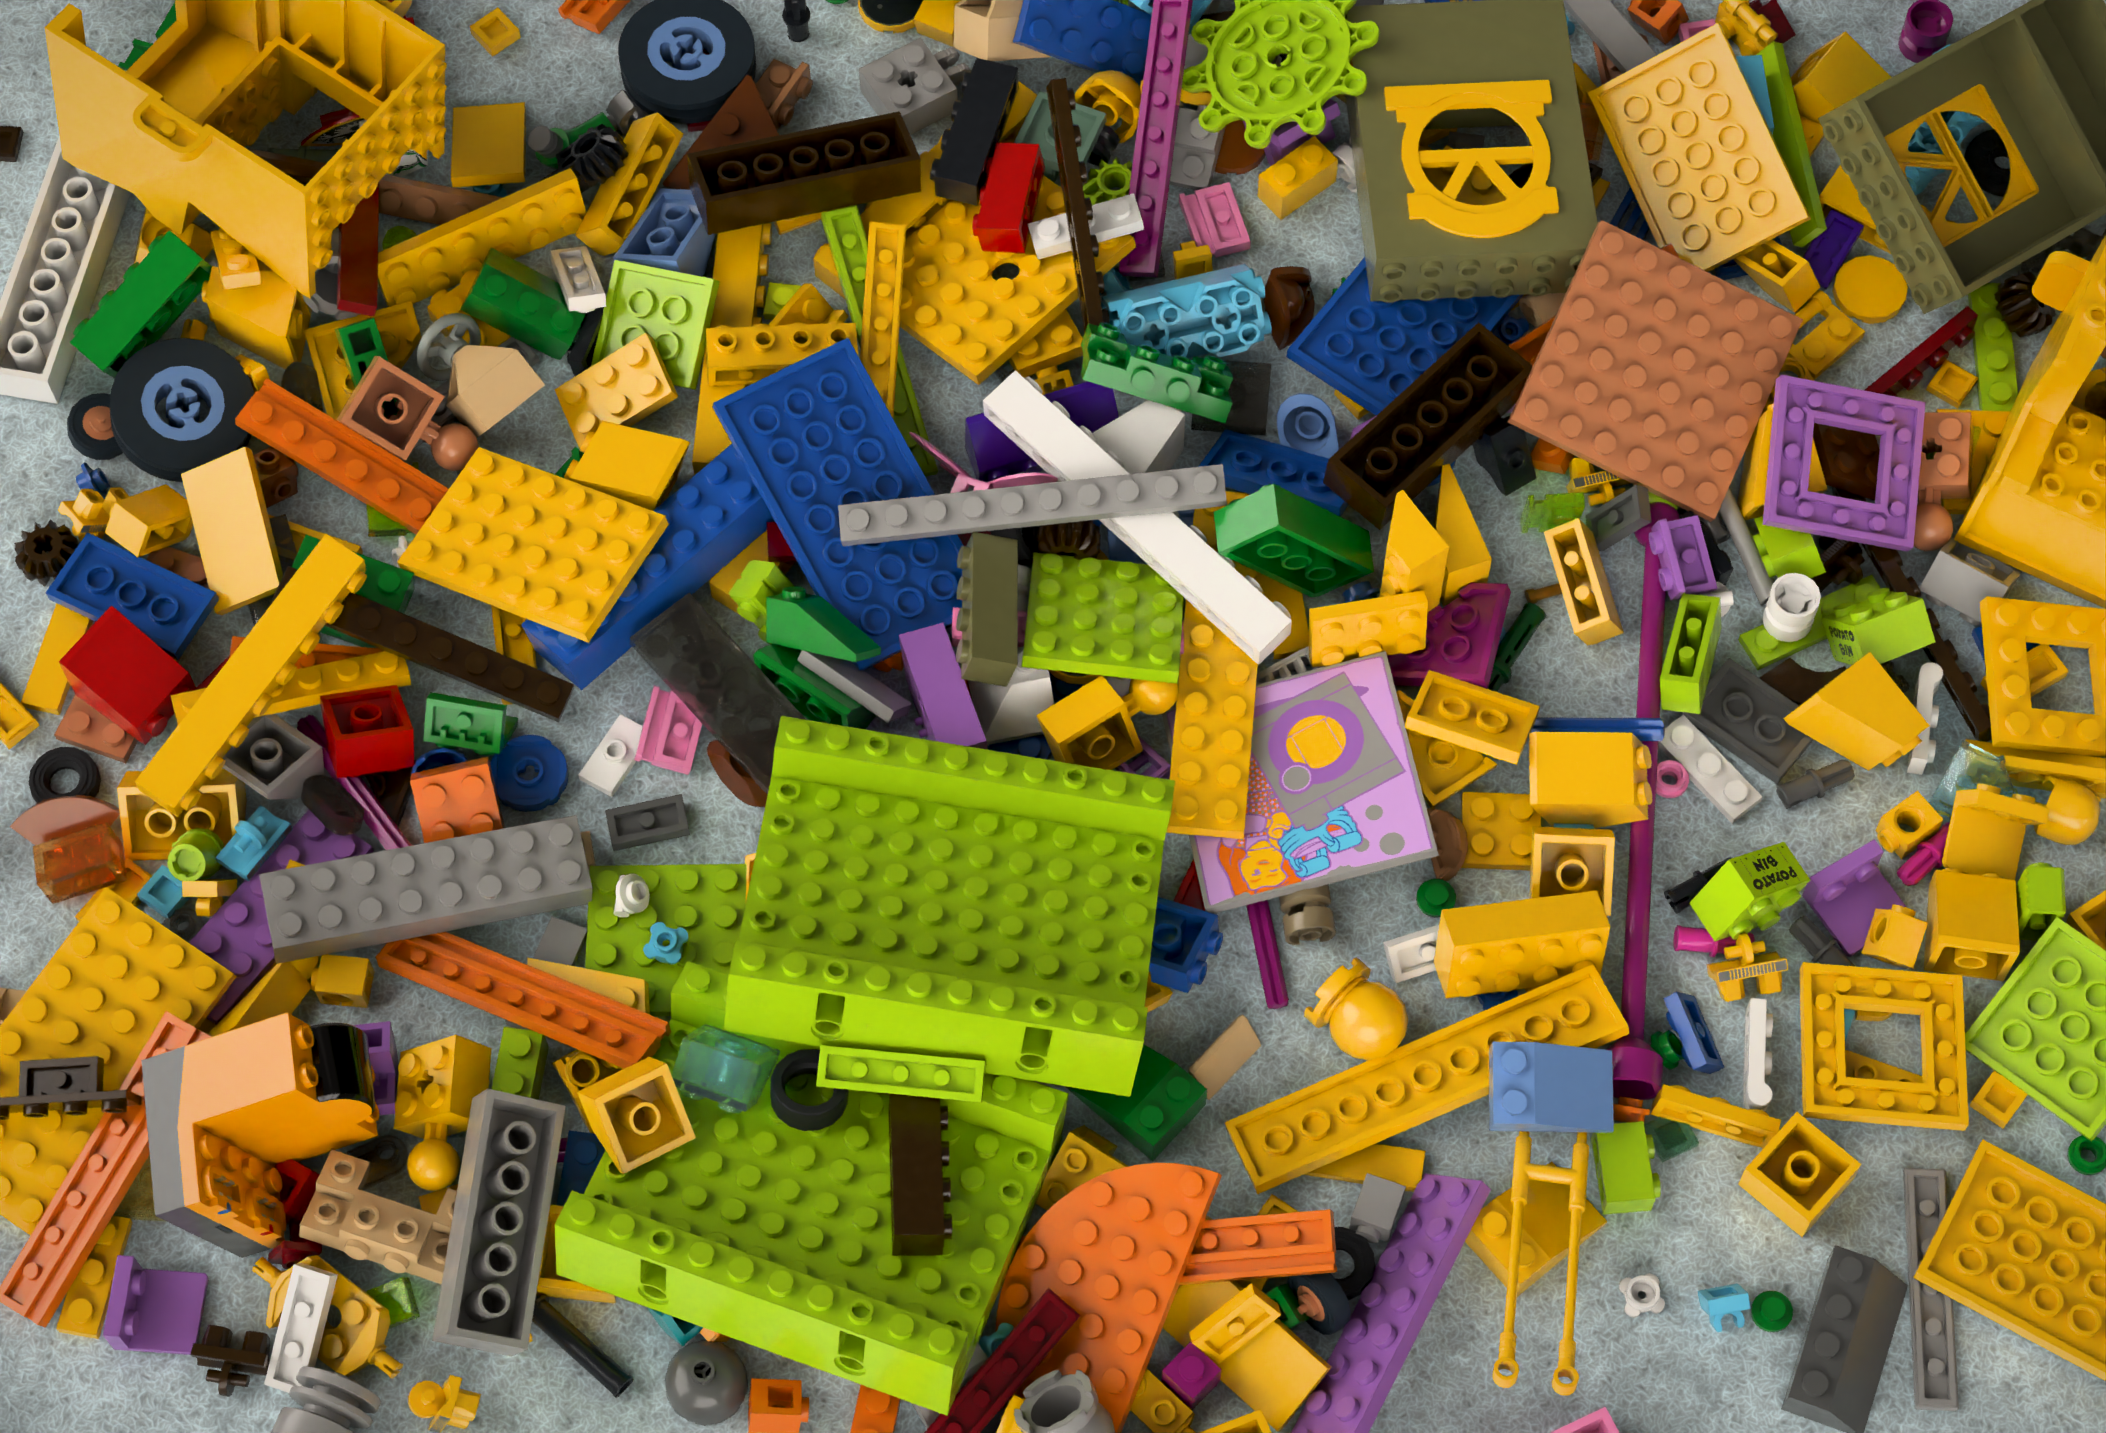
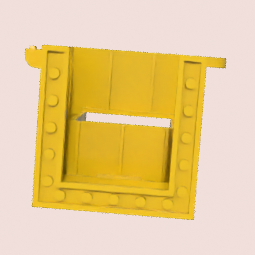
M175 0L176 21L127 71H124L86 46L82 11L69 3L45 27L63 159L81 170L134 193L158 221L179 234H182L186 227L202 212L288 284L295 287L298 292L309 299L316 293L315 271L318 268H325L332 258V231L340 223L344 224L351 218L357 204L363 198L368 199L372 196L378 186V182L386 173L391 174L396 170L401 157L409 149L422 156L429 150L432 152V156L437 159L444 154V136L446 133L445 91L447 87L445 84V70L447 67L445 62V44L403 18L409 10L412 0H394L392 3L388 0ZM320 90L367 121L349 140L346 139L342 143V147L304 186L246 149L245 146H251L259 137L260 131L269 121L274 122L280 116L283 109L295 115L310 97H313Z
M2105 235L2091 261L2065 251L2052 252L2049 254L2032 287L2034 297L2040 302L2062 312L2030 366L1954 540L2106 609V419L2071 404L2106 346Z

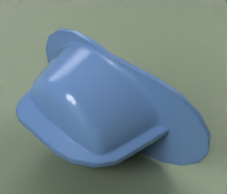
M1299 393L1288 397L1280 405L1277 412V429L1280 445L1329 459L1339 450L1335 416L1330 407L1321 398L1312 394Z

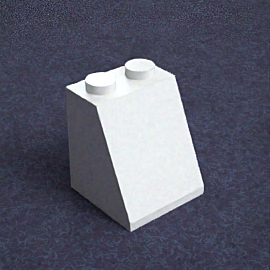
M1147 400L1093 432V435L1097 439L1096 444L1105 452L1108 450L1113 451L1122 460L1124 469L1130 474L1170 470L1184 450L1185 414L1179 409Z

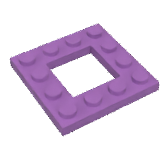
M1780 375L1776 378L1762 525L1906 552L1913 549L1926 402ZM1814 423L1881 436L1875 503L1808 491Z

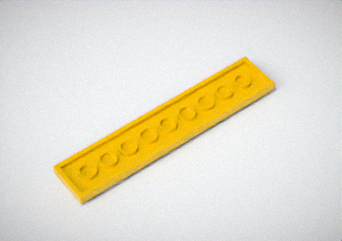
M1226 491L1227 505L1235 499H1242L1250 494ZM1225 506L1194 509L1193 525L1205 535L1206 543L1217 552L1214 512ZM1233 561L1235 564L1234 568L1243 577L1249 575L1255 579L1262 587V594H1264L1265 575ZM1186 600L1183 625L1184 654H1181L1178 697L1169 779L1174 780L1175 785L1172 810L1166 833L1244 839L1258 664Z
M1591 964L1398 1047L1385 1057L1363 1062L1224 1123L1256 1193L1260 1194L1489 1095V1048L1493 1041L1539 1042L1596 1049L1628 1035L1629 1027L1594 964Z

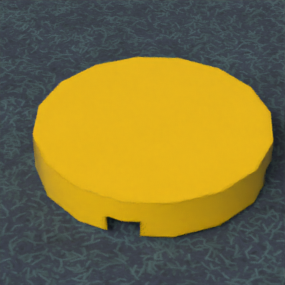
M1867 255L1855 257L1842 265L1836 273L1832 292L1835 303L1845 315L1862 320L1863 323L1874 324L1886 322L1899 313L1906 301L1908 286L1902 273L1895 267V264L1881 257Z

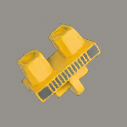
M1579 457L1573 458L1569 462L1571 480L1566 486L1569 496L1599 490V493L1587 496L1589 506L1604 505L1626 491L1625 488L1613 490L1612 487L1631 484L1608 471L1595 473L1593 464Z
M121 487L110 488L105 499L98 491L81 489L76 500L62 501L58 511L71 518L74 524L72 533L78 536L80 542L87 532L103 539L110 518L109 511L116 501L130 496Z
M1744 932L1739 934L1736 946L1724 948L1726 959L1737 957L1738 959L1706 965L1708 976L1716 981L1720 997L1724 1001L1729 1002L1745 998L1743 979L1755 977L1757 992L1760 994L1781 992L1782 971L1788 970L1787 958H1780L1776 951L1753 955L1765 952V943L1763 940L1751 943L1748 934Z
M449 1375L442 1386L433 1381L426 1380L417 1383L408 1395V1405L410 1410L420 1418L434 1417L429 1424L428 1430L441 1433L446 1425L466 1429L469 1422L475 1418L481 1394L460 1389L462 1378Z

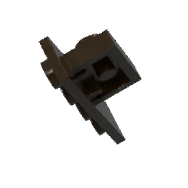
M99 1056L20 1061L19 1096L0 1098V1120L9 1119L10 1113L23 1112L25 1117L42 1118L47 1117L48 1111L62 1110V1114L85 1115L88 1108L100 1107L102 1112L122 1113L127 1111V1106L141 1105L142 1097L128 1090L103 1091L104 1059Z

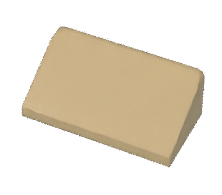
M1243 1014L1239 1015L1188 1069V1073L1207 1088L1208 1100L1221 1089L1261 1046L1260 1040L1248 1019Z

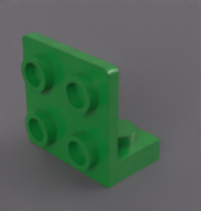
M430 692L426 698L423 741L435 743L440 748L452 749L462 747L473 749L475 753L480 755L500 754L516 730L518 718L506 716L507 705Z

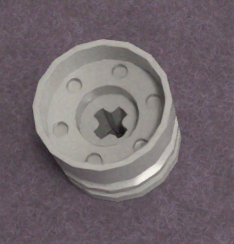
M303 1366L299 1369L296 1380L302 1386H293L288 1393L303 1408H282L271 1433H354L349 1427L368 1429L371 1427L373 1420L366 1413H376L381 1400L373 1392L347 1376L332 1371Z

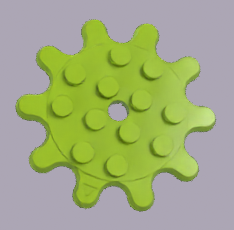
M1234 0L1236 8L1230 18L1224 21L1202 19L1191 30L1194 41L1206 46L1208 49V54L1202 63L1184 70L1182 89L1189 93L1210 92L1212 95L1211 102L1199 115L1200 126L1210 133H1216L1233 121H1245L1246 130L1244 138L1247 144L1255 149L1267 147L1275 130L1280 125L1288 122H1297L1302 131L1307 134H1320L1326 124V117L1322 108L1327 100L1338 94L1355 97L1363 94L1367 88V76L1362 70L1351 66L1350 62L1358 52L1377 44L1380 32L1378 25L1373 21L1351 23L1346 20L1347 13L1356 4L1357 0ZM1288 54L1286 59L1280 63V67L1277 64H1272L1277 55Z

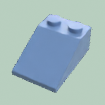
M660 188L613 259L702 277L706 272L715 234H707L691 190Z
M1493 1041L1489 1048V1131L1613 1133L1612 1050L1539 1042Z

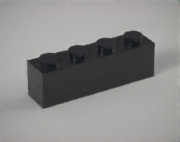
M976 58L972 71L967 70L965 72L962 82V92L964 94L961 100H955L951 114V121H953L951 130L945 129L941 140V150L943 151L941 158L934 159L930 171V180L935 182V196L978 205L980 189L987 180L988 158L994 156L996 143H1000L1019 89L1017 67Z

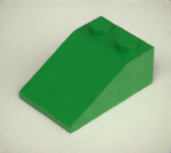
M1143 1044L1130 1097L1064 1086L1152 1161L1206 1105L1207 1088L1177 1063Z

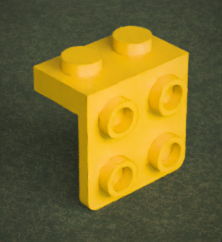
M1977 784L1976 789L1957 790L1942 858L1943 866L1950 869H1960L1965 874L1981 876L1987 873H1994L2003 876L2004 879L2015 880L2026 825L2047 824L2049 808L2035 805L2036 799L2031 796L2012 794L2011 797L2000 795L2001 788L1987 784Z

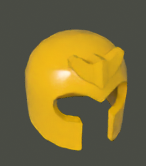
M2052 776L2046 777L2042 781V786L2052 789L2047 804L2035 801V805L2049 808L2047 824L2034 825L2036 834L2063 845H2077L2084 842L2093 834L2098 825L2101 797L2096 796L2091 789L2080 783Z

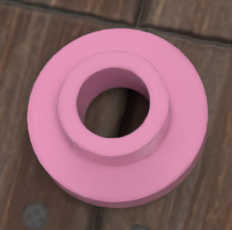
M1674 760L1658 763L1656 793L1664 798L1681 796L1689 784V774L1684 766ZM1666 775L1673 776L1676 783L1674 785L1666 784L1663 782L1662 777Z

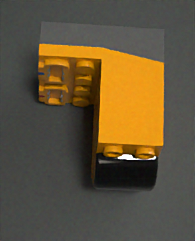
M287 1012L141 1060L155 1216L241 1258L275 1248L282 1241H285L286 1215L283 1203L278 1201V1199L281 1200L282 1179L278 1170L274 1168L277 1163L290 1159L299 1162L330 1152L331 1149L336 1150L378 1136L376 1121L379 1119V1109L374 1097L373 1083L375 1081V1073L370 1062L368 1036L360 1028L350 1024L322 1023L310 1026Z

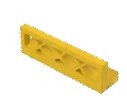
M1965 739L1961 779L2052 791V789L2042 786V781L2046 777L2052 776L2085 785L2096 796L2106 799V758L1994 747L1992 742Z

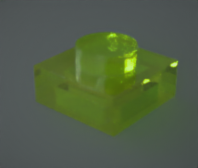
M400 1277L366 1291L367 1294L389 1310L391 1321L389 1329L420 1317L409 1277Z

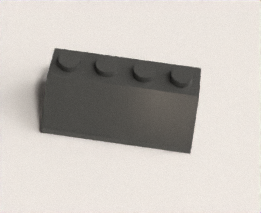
M1837 1245L1834 1246L1826 1262L1781 1410L1846 1433H1864L1908 1287L1907 1284L1876 1259Z

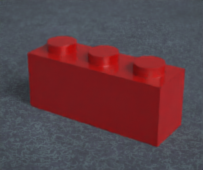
M997 142L994 156L988 158L987 184L982 185L980 189L981 208L979 214H975L973 217V235L978 236L982 251L1025 253L1030 234L1028 223L1033 221L1045 164L1039 144Z

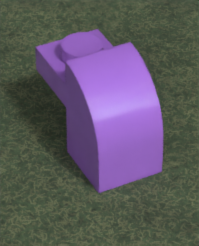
M391 1022L351 1025L349 1049L367 1059L373 1067L375 1073V1081L372 1083L373 1097L379 1109V1116L395 1114L399 1063Z

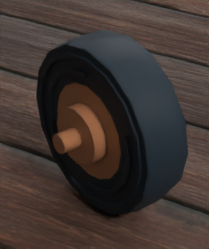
M97 393L81 398L71 408L67 418V433L74 448L82 455L95 460H110L121 455L123 452L116 442L111 426L110 394Z
M1331 1273L1288 1276L1287 1283L1300 1305L1297 1310L1300 1314L1305 1313L1309 1317L1306 1322L1314 1330L1323 1335H1331L1347 1324L1351 1314L1348 1299L1342 1287Z

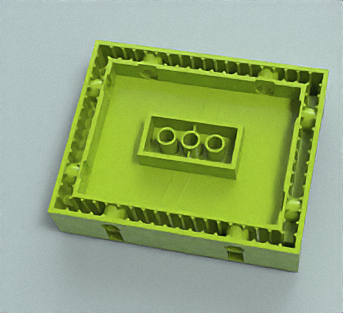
M781 716L774 748L772 776L739 940H735L729 970L723 1031L815 1046L825 1045L986 1061L985 1073L1005 1075L1017 1079L1130 1097L1145 1037L1148 1008L1145 1007L1164 840L1172 810L1175 781Z
M687 961L671 992V1020L669 1022L671 1034L668 1037H663L660 1041V1048L652 1058L667 1063L696 1138L625 1174L619 1172L605 1150L584 1194L572 1190L555 1223L556 1274L948 1416L1004 1282L1008 1268L1041 1193L1046 1174L1059 1149L1069 1093L1035 1081L985 1073L982 1103L940 1099V1106H948V1130H941V1141H949V1166H942L943 1177H950L951 1200L950 1203H944V1214H952V1239H944L943 1255L892 1256L888 1122L890 1094L849 1090L848 1103L844 1113L833 1125L814 1131H802L789 1127L777 1117L771 1106V1076L776 1064L786 1055L801 1049L820 1050V1046L723 1031L729 975ZM803 1074L792 1078L786 1084L785 1092L795 1103L814 1106L827 1102L833 1096L834 1088L816 1087L817 1075Z

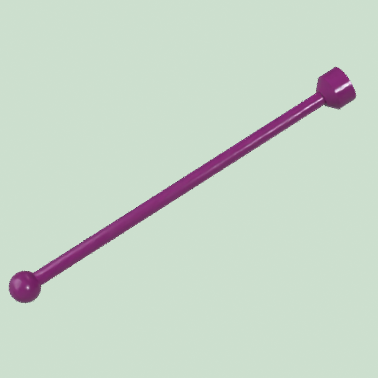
M1664 502L1650 503L1652 522L1634 532L1637 541L1645 547L1636 718H1660V676L1663 660L1666 591L1662 590L1659 582L1658 572L1662 568L1658 554L1654 555L1651 551L1649 533L1652 532L1651 528L1658 520L1667 519L1668 522L1680 519L1678 511L1673 506ZM1641 741L1643 745L1649 748L1652 764L1651 768L1647 769V782L1652 790V803L1648 805V820L1631 822L1621 998V1014L1628 1024L1629 1034L1619 1038L1605 1049L1612 1050L1613 1098L1621 1096L1649 1100L1655 1098L1662 1087L1663 1058L1644 1041L1658 741Z

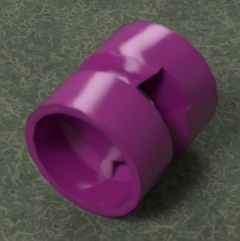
M1918 0L1910 6L1898 42L1900 52L1905 58L1919 63L1946 46L1954 19L1949 7L1939 0Z

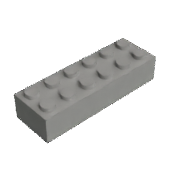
M486 1089L472 1098L432 1341L507 1356H514L528 1350L565 1105L492 1089Z

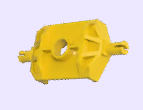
M318 1255L308 1256L299 1263L338 1274L330 1305H334L340 1310L341 1321L337 1327H333L326 1320L317 1358L336 1373L347 1377L364 1369L369 1364L377 1366L391 1379L396 1377L403 1364L385 1352L387 1346L384 1344L391 1323L389 1310ZM261 1257L255 1263L257 1266H253L252 1271L271 1284L270 1287L272 1289L270 1291L266 1326L275 1328L279 1326L293 1266L288 1270L280 1271L268 1262L266 1258Z

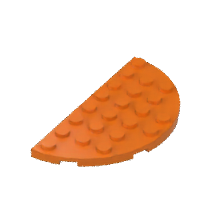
M1179 1163L1132 1165L1107 1172L1083 1183L1059 1199L1041 1216L1019 1246L1008 1268L998 1303L996 1331L1001 1323H1009L1015 1328L1048 1288L1074 1309L1080 1317L1014 1393L1015 1395L1026 1399L1023 1394L1025 1388L1039 1377L1052 1371L1059 1370L1063 1376L1075 1375L1076 1370H1080L1090 1378L1096 1388L1098 1402L1111 1414L1115 1433L1122 1432L1221 1180V1174L1201 1167Z

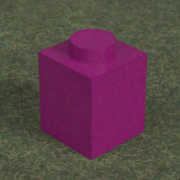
M1190 1342L1162 1370L1161 1382L1185 1405L1193 1410L1220 1383L1221 1369Z

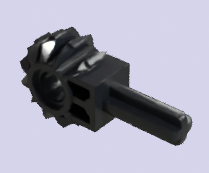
M603 124L598 125L595 129L590 127L586 133L579 135V138L574 143H571L570 146L556 154L558 169L540 181L571 168L577 177L580 191L583 193L598 182L604 184L607 178L615 176V172L624 166L623 160L629 154L626 150L627 145L623 142L620 134L611 127H606Z

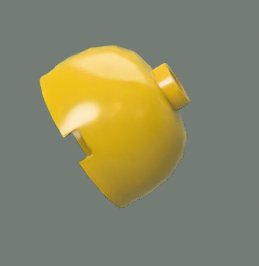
M1107 70L1094 73L1079 86L1075 92V102L1106 113L1107 121L1105 125L1112 126L1119 117L1123 119L1122 125L1115 130L1120 139L1119 143L1126 142L1137 131L1142 93L1140 86L1132 77L1120 71Z

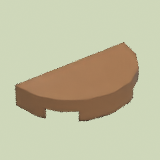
M1427 808L1439 856L1431 858L1436 879L1449 881L1456 876L1464 864L1468 849L1467 833L1461 821L1452 813L1435 808Z

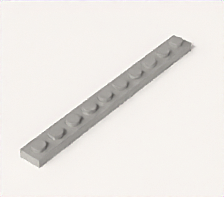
M1223 464L844 504L838 505L842 546L1220 507L1227 506Z

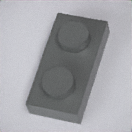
M1635 485L1585 516L1586 526L1593 532L1599 551L1606 550L1652 522L1648 488Z
M682 794L605 810L613 851L690 835Z

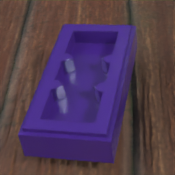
M1831 209L1825 219L1827 230L1812 240L1802 257L1809 262L1820 287L1826 290L1864 230V225Z

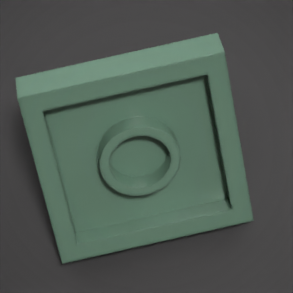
M1039 90L1014 143L1039 144L1045 164L1044 176L1055 183L1059 175V167L1048 96L1046 92ZM1076 103V108L1071 111L1073 125L1078 124L1081 133V147H1077L1079 162L1084 161L1086 164L1107 121L1106 113Z

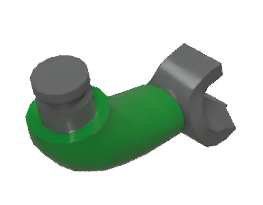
M622 89L610 101L606 109L609 116L606 117L603 112H600L584 123L567 130L556 127L549 129L542 125L537 126L530 132L528 144L535 151L537 159L542 164L558 169L556 154L570 146L571 143H574L579 138V135L587 132L588 128L592 127L595 129L598 125L603 124L606 127H611L614 131L620 130L625 137L634 120L650 114L638 107L627 92Z

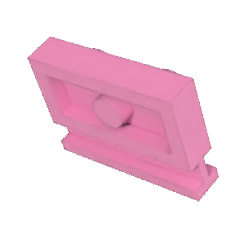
M1230 182L1195 190L1194 194L1186 196L1185 193L1179 194V204L1192 241H1195L1196 247L1209 245L1212 256L1215 255V258L1250 249L1251 241Z
M654 686L634 760L639 762L640 760L651 762V765L689 775L708 700L672 690L670 692L659 689L660 687Z

